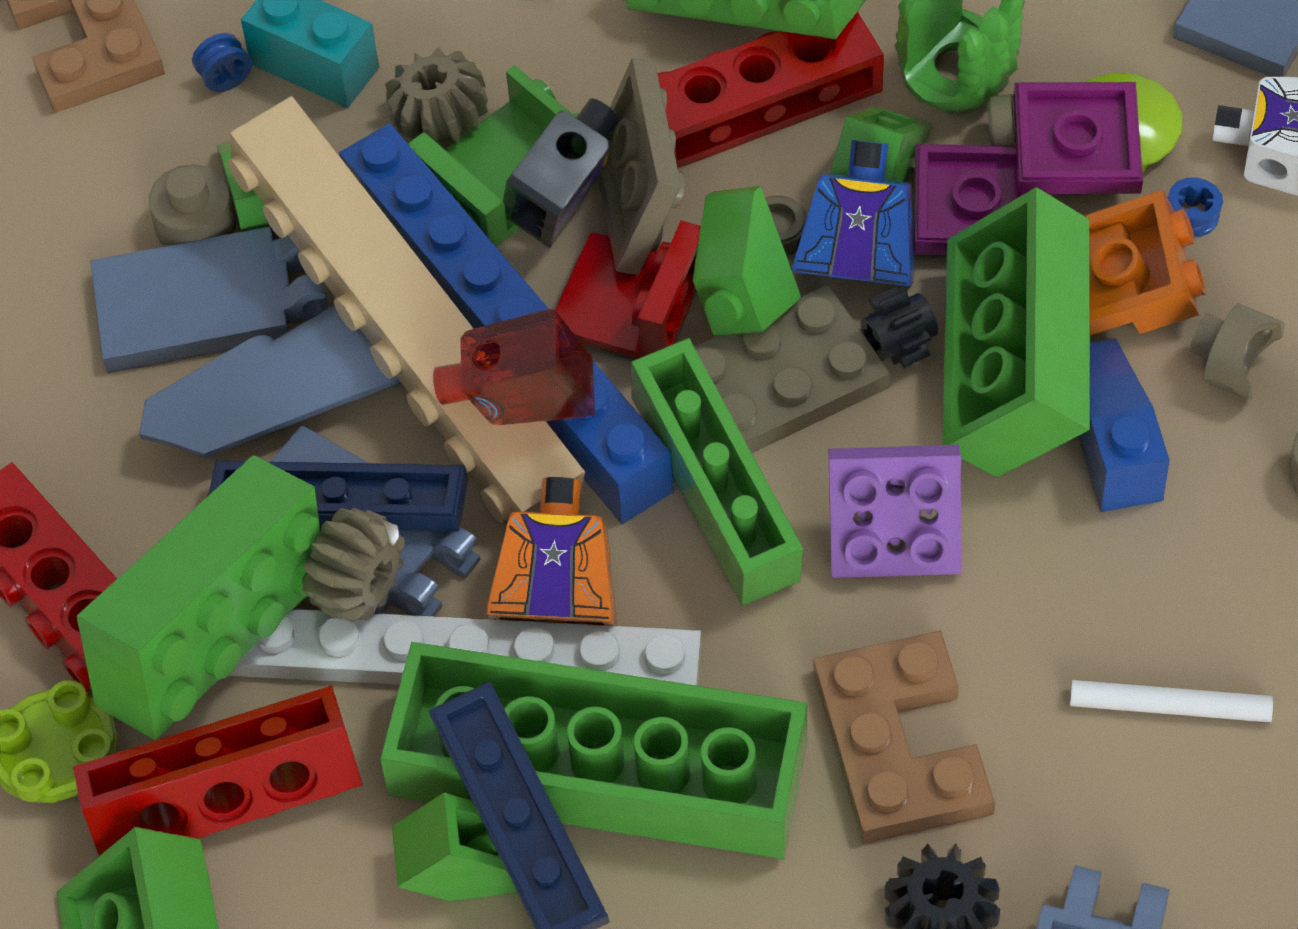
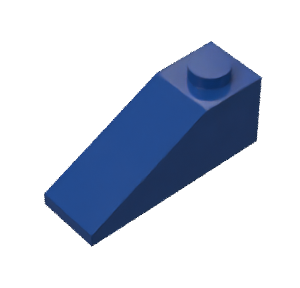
M1117 339L1091 342L1090 430L1078 437L1100 511L1104 512L1163 501L1170 459L1154 408Z

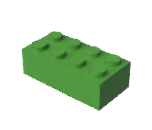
M1037 187L947 239L942 445L959 444L961 459L996 478L1090 430L1089 218Z
M255 455L251 456L77 615L96 707L156 741L174 722L184 719L193 709L195 702L219 679L228 677L236 668L239 660L262 638H267L275 632L281 620L304 598L309 597L308 594L303 592V580L307 575V572L303 569V564L310 558L312 551L310 543L316 542L320 536L315 486Z

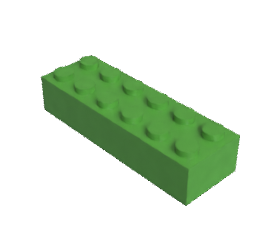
M411 641L380 758L388 796L430 802L442 793H448L471 800L428 710L490 681L562 824L785 859L808 741L807 702Z

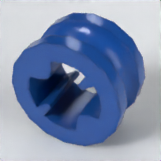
M220 33L207 38L197 47L192 57L193 67L202 76L203 83L208 89L215 92L228 91L237 87L246 79L252 68L250 56L242 49L238 38L229 33Z
M1194 177L1179 180L1170 188L1168 200L1175 211L1184 209V202L1193 207L1189 210L1185 209L1189 217L1194 237H1202L1211 233L1218 224L1223 205L1222 193L1217 186L1208 180ZM1200 203L1205 206L1204 212L1194 206Z

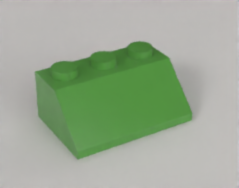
M134 827L56 892L62 929H219L201 839Z

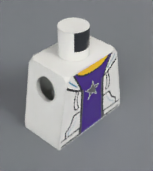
M1265 77L1259 80L1255 110L1218 105L1212 141L1248 146L1244 177L1249 182L1298 196V77Z

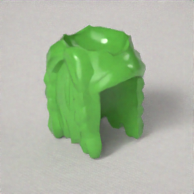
M902 0L898 5L900 17L897 24L898 31L895 34L897 42L894 47L898 53V63L908 90L918 101L949 115L968 113L987 105L991 96H998L1009 83V77L1018 69L1017 56L1020 53V36L1023 29L1021 23L1024 18L1022 10L1025 0H1002L999 9L993 6L983 17L962 9L963 0ZM958 50V80L954 81L943 77L935 69L934 61L938 55Z

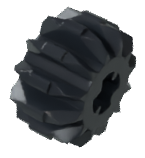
M927 843L921 850V863L903 856L897 865V875L899 878H889V881L886 882L884 898L890 904L885 908L884 919L888 928L995 929L1000 920V908L994 903L999 899V884L996 879L984 878L986 864L983 862L982 857L963 864L961 862V849H959L957 844L950 848L947 857H937L935 850ZM939 900H947L945 908L937 907Z

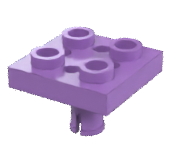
M959 444L828 449L832 578L962 574L961 453ZM922 509H924L927 515H931L933 509L937 511V514L932 519L920 517ZM866 511H869L870 519H868ZM856 512H858V516L861 517V521H858L854 518V514ZM900 539L905 542L904 546L898 550L890 549L887 546V543L899 545Z

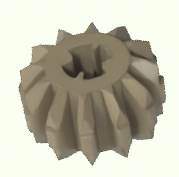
M438 47L431 56L424 58L414 53V62L410 65L395 66V78L385 83L386 99L389 105L387 111L391 122L397 128L398 133L404 134L410 142L425 132L438 144L442 140L449 138L459 144L460 133L462 131L478 130L479 117L488 113V99L484 90L486 85L482 73L477 69L475 62H468L461 51H456L446 56Z
M340 508L334 514L331 522L325 521L321 525V532L317 541L310 543L312 547L310 558L303 564V569L307 572L303 580V592L309 595L310 603L320 607L322 612L337 619L343 617L352 622L357 619L367 621L374 615L376 607H382L386 604L388 592L391 587L397 585L395 581L397 572L404 565L400 555L405 547L404 538L399 535L398 526L386 521L387 518L370 510L364 512L357 508L351 510Z

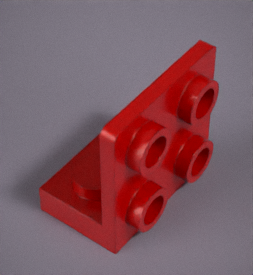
M680 220L671 243L663 241L656 252H650L639 275L616 272L609 236L591 233L587 238L554 312L579 343L639 359L673 345L697 292L693 282L701 226Z

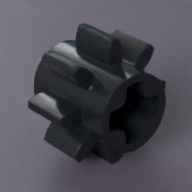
M893 287L869 298V303L874 312L861 320V330L881 361L891 358L894 365L901 363L905 368L931 355L926 343L938 335L939 329L931 306L921 294L916 293L909 297L905 289L898 292L896 287Z

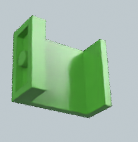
M515 65L506 71L509 102L480 122L478 130L468 131L460 137L459 144L454 142L443 149L425 132L408 143L496 247L520 229L506 219L504 202H502L506 181L560 110L566 111L575 118L579 114L569 112L556 100L551 89L539 79L532 80Z

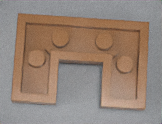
M6 0L18 30L74 11L85 36L84 39L32 57L36 72L54 113L165 74L162 59L135 0Z
M941 630L813 658L814 675L863 844L994 814L995 801L977 744L911 758L898 712L958 699L959 686Z

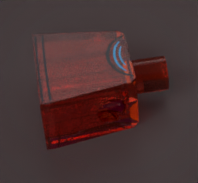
M554 308L465 331L460 338L461 363L435 367L433 372L434 390L441 405L470 401L490 424L508 425L595 415L593 357Z

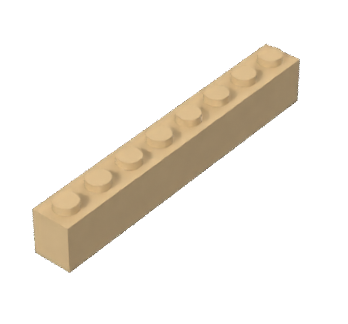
M293 96L230 132L231 159L227 161V164L237 184L245 192L254 190L264 203L262 207L263 213L273 231L280 238L288 235L300 250L298 258L309 278L317 285L324 282L336 297L334 305L345 325L353 332L360 328L372 344L370 347L371 355L381 372L389 379L396 376L409 392L406 398L417 419L426 427L431 424L436 427L446 440L443 443V447L453 465H465L467 473L470 472L483 489L480 492L481 498L493 518L499 523H503L506 520L508 521L511 512L540 513L542 479L546 477H566L580 480L581 497L585 475L583 468L502 364H497L499 362L498 359L488 363L465 337L480 336L477 335L476 331H472L474 329ZM463 363L468 371V375L444 379L441 370L435 367ZM467 395L485 396V397H489V398H491V399H494V400L498 401V402L501 403V404L503 405V407H504V410H505L504 415H503L499 420H497V421H495V422H492V421L496 420V419L500 416V414H501V408H500V406H499L498 404H496L495 402H493V401H491V400H488V399H486V398L477 397V396H467ZM476 398L484 399L493 404L497 409V416L493 418L495 415V411L490 404ZM479 402H482L485 405H487L491 410V414H489L488 408Z

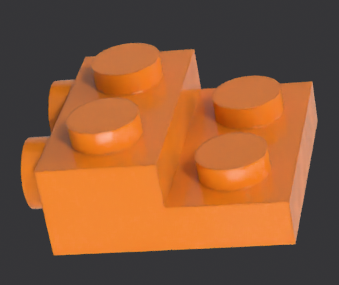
M1163 189L1084 215L1089 218L1090 336L1133 322L1139 334L1199 315L1196 297L1207 294L1206 285L1196 259L1187 261L1184 248L1195 244L1194 232L1185 209L1175 211Z

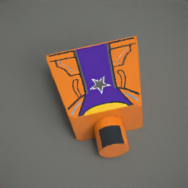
M566 477L543 478L540 513L511 512L487 606V615L491 620L617 626L607 525L603 517L579 515L580 480Z

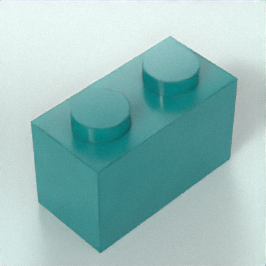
M256 0L241 18L247 52L253 66L343 107L348 108L379 69L372 23L322 0Z

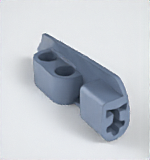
M335 305L275 340L266 335L248 339L147 398L144 403L140 437L143 440L175 447L207 458L354 400L398 385L401 382L396 376L389 379L381 372L371 355L370 347L372 344L360 328L354 332L351 331L342 321Z

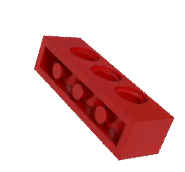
M857 12L836 39L771 31L761 35L756 40L726 51L711 53L702 60L678 69L657 73L660 88L665 89L667 94L665 112L669 129L675 132L676 144L674 154L677 168L882 92L884 53L860 14Z
M11 462L0 470V598L9 607L18 602L29 614L25 617L26 624L35 638L47 650L54 645L60 649L67 657L62 660L67 673L72 680L81 683L87 692L91 689L77 615L117 578L17 466ZM27 541L22 546L10 548L12 545L18 542ZM55 583H64L59 588L45 590Z
M332 685L73 766L81 810L99 856L134 827L200 839L227 828L256 819L266 818L290 808L322 798H329L341 792L363 786Z

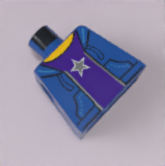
M852 140L848 174L823 173L820 175L794 259L792 272L908 287L914 283L915 260L911 183L884 180L889 144Z

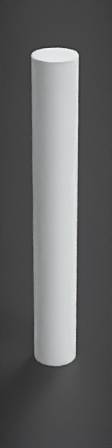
M1072 680L1070 706L1271 723L1273 696Z

